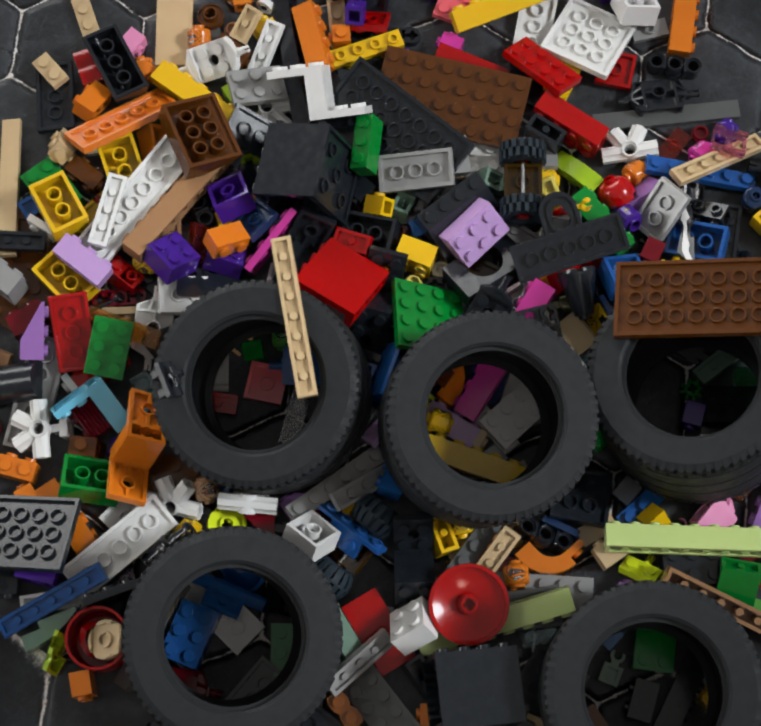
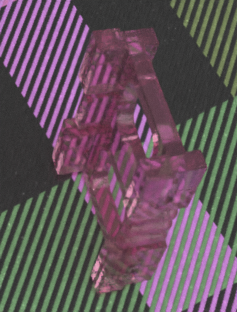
M716 124L713 128L709 149L718 152L722 150V152L732 153V156L743 159L746 153L745 148L749 133L740 130L738 132L731 129L727 130L726 126ZM716 134L725 137L724 144L714 141ZM734 139L743 142L742 150L732 146Z

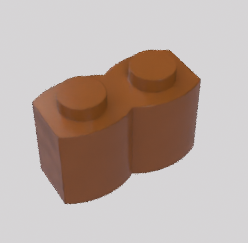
M343 692L339 693L336 697L331 695L327 698L330 709L340 716L344 726H360L363 724L361 713L350 705L348 697Z

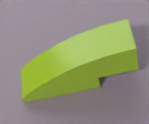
M562 150L557 154L558 170L556 171L575 188L578 186L582 189L586 186L589 190L592 189L596 192L600 184L604 182V179L577 158Z

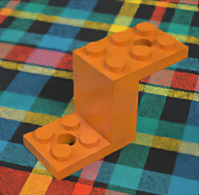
M131 388L129 391L126 425L110 449L106 498L140 507H144L146 504L149 470L166 445L165 437L160 429L162 427L158 425L154 411L156 409L153 408V393ZM144 408L150 409L151 413H147ZM123 481L129 482L132 487L125 486Z

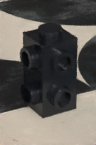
M697 198L691 204L694 221L728 226L732 219L729 205Z

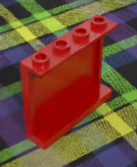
M330 238L326 243L323 242L320 245L317 253L314 252L311 255L308 264L305 262L302 265L298 274V280L302 290L346 315L343 323L350 328L385 285L390 272L337 240Z

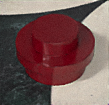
M703 125L695 126L691 131V138L696 143L700 140L707 141L710 135L709 130Z

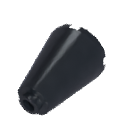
M585 266L579 269L573 268L558 272V279L574 316L579 317V320L591 318L590 314H594L595 266Z

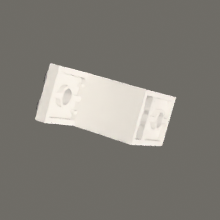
M324 61L308 63V67H306V64L290 65V69L287 66L274 67L272 72H266L267 80L304 76L310 121L373 113L372 105L366 106V102L351 104V108H348V104L335 106L330 65H324Z

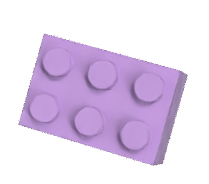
M479 197L439 237L454 257L464 266L470 268L510 229L491 203Z

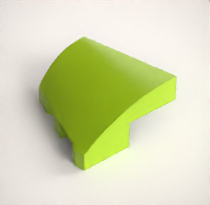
M57 629L53 633L42 666L44 671L57 677L67 660L62 657L66 649L65 634Z

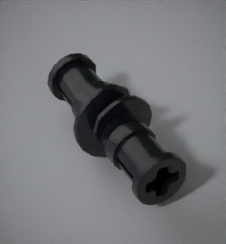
M185 522L182 524V528L172 533L170 537L162 535L160 537L161 544H158L150 553H145L142 556L144 565L148 567L155 559L154 557H157L166 548L182 538L196 533L194 527L190 523Z

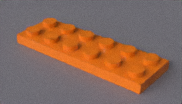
M156 88L65 132V139L82 153H91L95 149L109 144L111 141L124 137L126 134L156 121L159 118L161 105L175 102L176 100L159 88Z

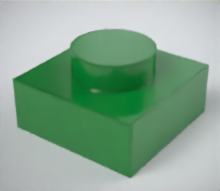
M261 340L242 343L245 363L252 362V360H264Z

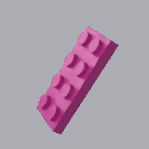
M291 207L281 214V221L270 228L268 231L270 235L266 240L262 239L256 247L258 250L255 254H250L245 260L246 265L244 268L253 275L259 272L272 255L270 239L286 235L298 214L296 210Z

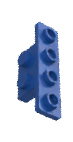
M332 502L319 505L318 509L332 519L330 524L341 532L336 546L352 559L356 558L363 546H366L376 555L387 551V547L383 545L380 539L374 538L368 533L367 529L356 524L351 516L341 511L337 512Z
M207 573L192 581V583L206 588L200 605L235 620L238 619L243 604L261 612L267 602V599L259 594L251 593L244 590L241 586H235L222 578H216Z

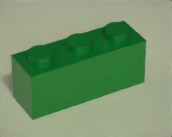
M374 114L356 115L350 169L359 176L377 175L383 121Z

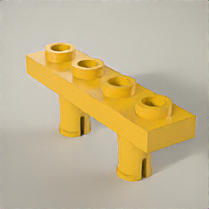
M399 29L330 50L335 58V63H333L335 70L343 67L350 70L360 56L365 60L377 56L384 59L387 45L405 48Z

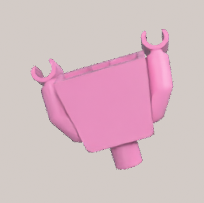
M727 498V501L713 503L712 501L709 504L703 503L688 522L690 524H700V526L718 524L720 527H728L734 525L737 522L733 501L731 498ZM684 518L678 519L679 521L683 522L685 525L688 526Z

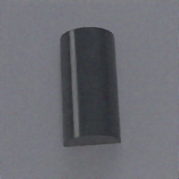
M116 23L82 37L84 45L117 104H125L143 95L148 90L149 84Z
M42 361L0 366V405L42 399Z

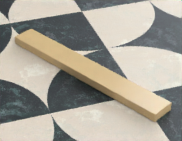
M20 118L2 120L0 230L18 231L19 207L17 203L19 202L22 139V120ZM0 251V257H17V252Z
M290 235L272 238L270 242L297 399L319 396L292 239Z

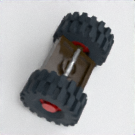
M515 137L512 140L502 141L499 144V165L504 167V197L499 201L500 217L510 226L518 225L522 227V225L541 224L538 207L544 198L542 196V166L546 165V143L542 140L539 141L537 138L532 139V137H520L518 139Z

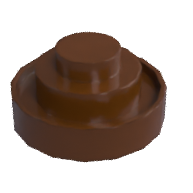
M216 4L204 5L197 14L199 24L204 25V28L209 30L218 29L224 23L223 10Z

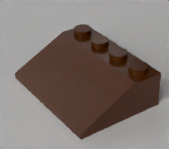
M214 92L161 105L159 119L186 180L203 176L242 157L243 154Z

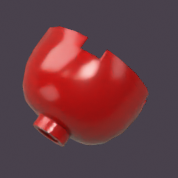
M619 175L605 177L604 182L598 188V200L601 204L604 203L610 211V207L616 206L619 209L621 206L631 202L634 199L633 194L636 193L631 181L625 176Z

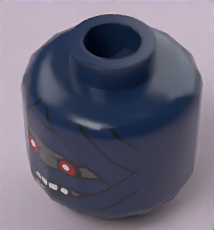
M753 186L745 190L740 200L744 211L754 214L761 210L760 187Z

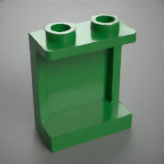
M721 556L720 572L715 588L753 607L761 582V563Z

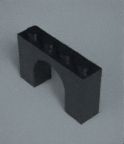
M505 234L489 249V252L502 265L496 273L489 276L474 275L456 259L442 268L443 280L469 307L480 289V285L490 284L498 286L504 275L508 276L507 279L509 277L512 279L508 285L518 279L508 248L516 245V243Z

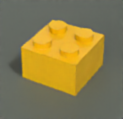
M402 234L396 251L408 254L405 272H412L421 279H429L437 260L438 247Z

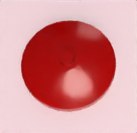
M464 563L448 568L437 577L428 597V611L435 628L448 640L461 645H478L492 639L503 628L509 614V595L503 581L492 570L478 564Z

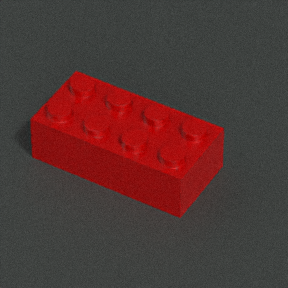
M547 89L534 106L533 115L536 112L567 131L564 143L568 147L577 149L586 158H595L604 145L610 128L562 98L557 97Z

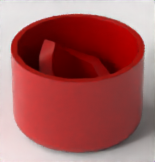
M91 606L76 613L68 623L64 637L65 647L70 658L77 665L94 673L111 672L124 664L122 651L117 657L107 661L94 657L88 648L89 633L91 629H94L98 621L109 619L118 622L121 626L123 624V617L113 609L105 606Z

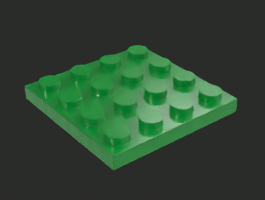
M395 277L391 281L395 348L408 351L424 333L438 326L441 322L463 314L462 299L454 291Z

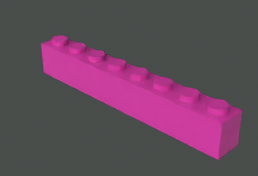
M535 278L533 282L530 281L526 286L525 291L527 293L523 298L520 297L516 302L515 308L517 309L515 311L550 304L556 295V289ZM531 312L525 313V318L528 319L530 317L534 319ZM478 364L474 370L475 376L472 380L469 379L463 388L465 392L462 397L459 395L453 404L455 406L454 410L473 423H476L507 371L491 365Z

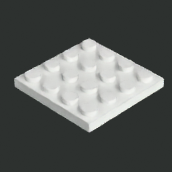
M569 0L540 48L545 49L555 58L606 81L635 33L637 26L621 25L616 15L583 0Z

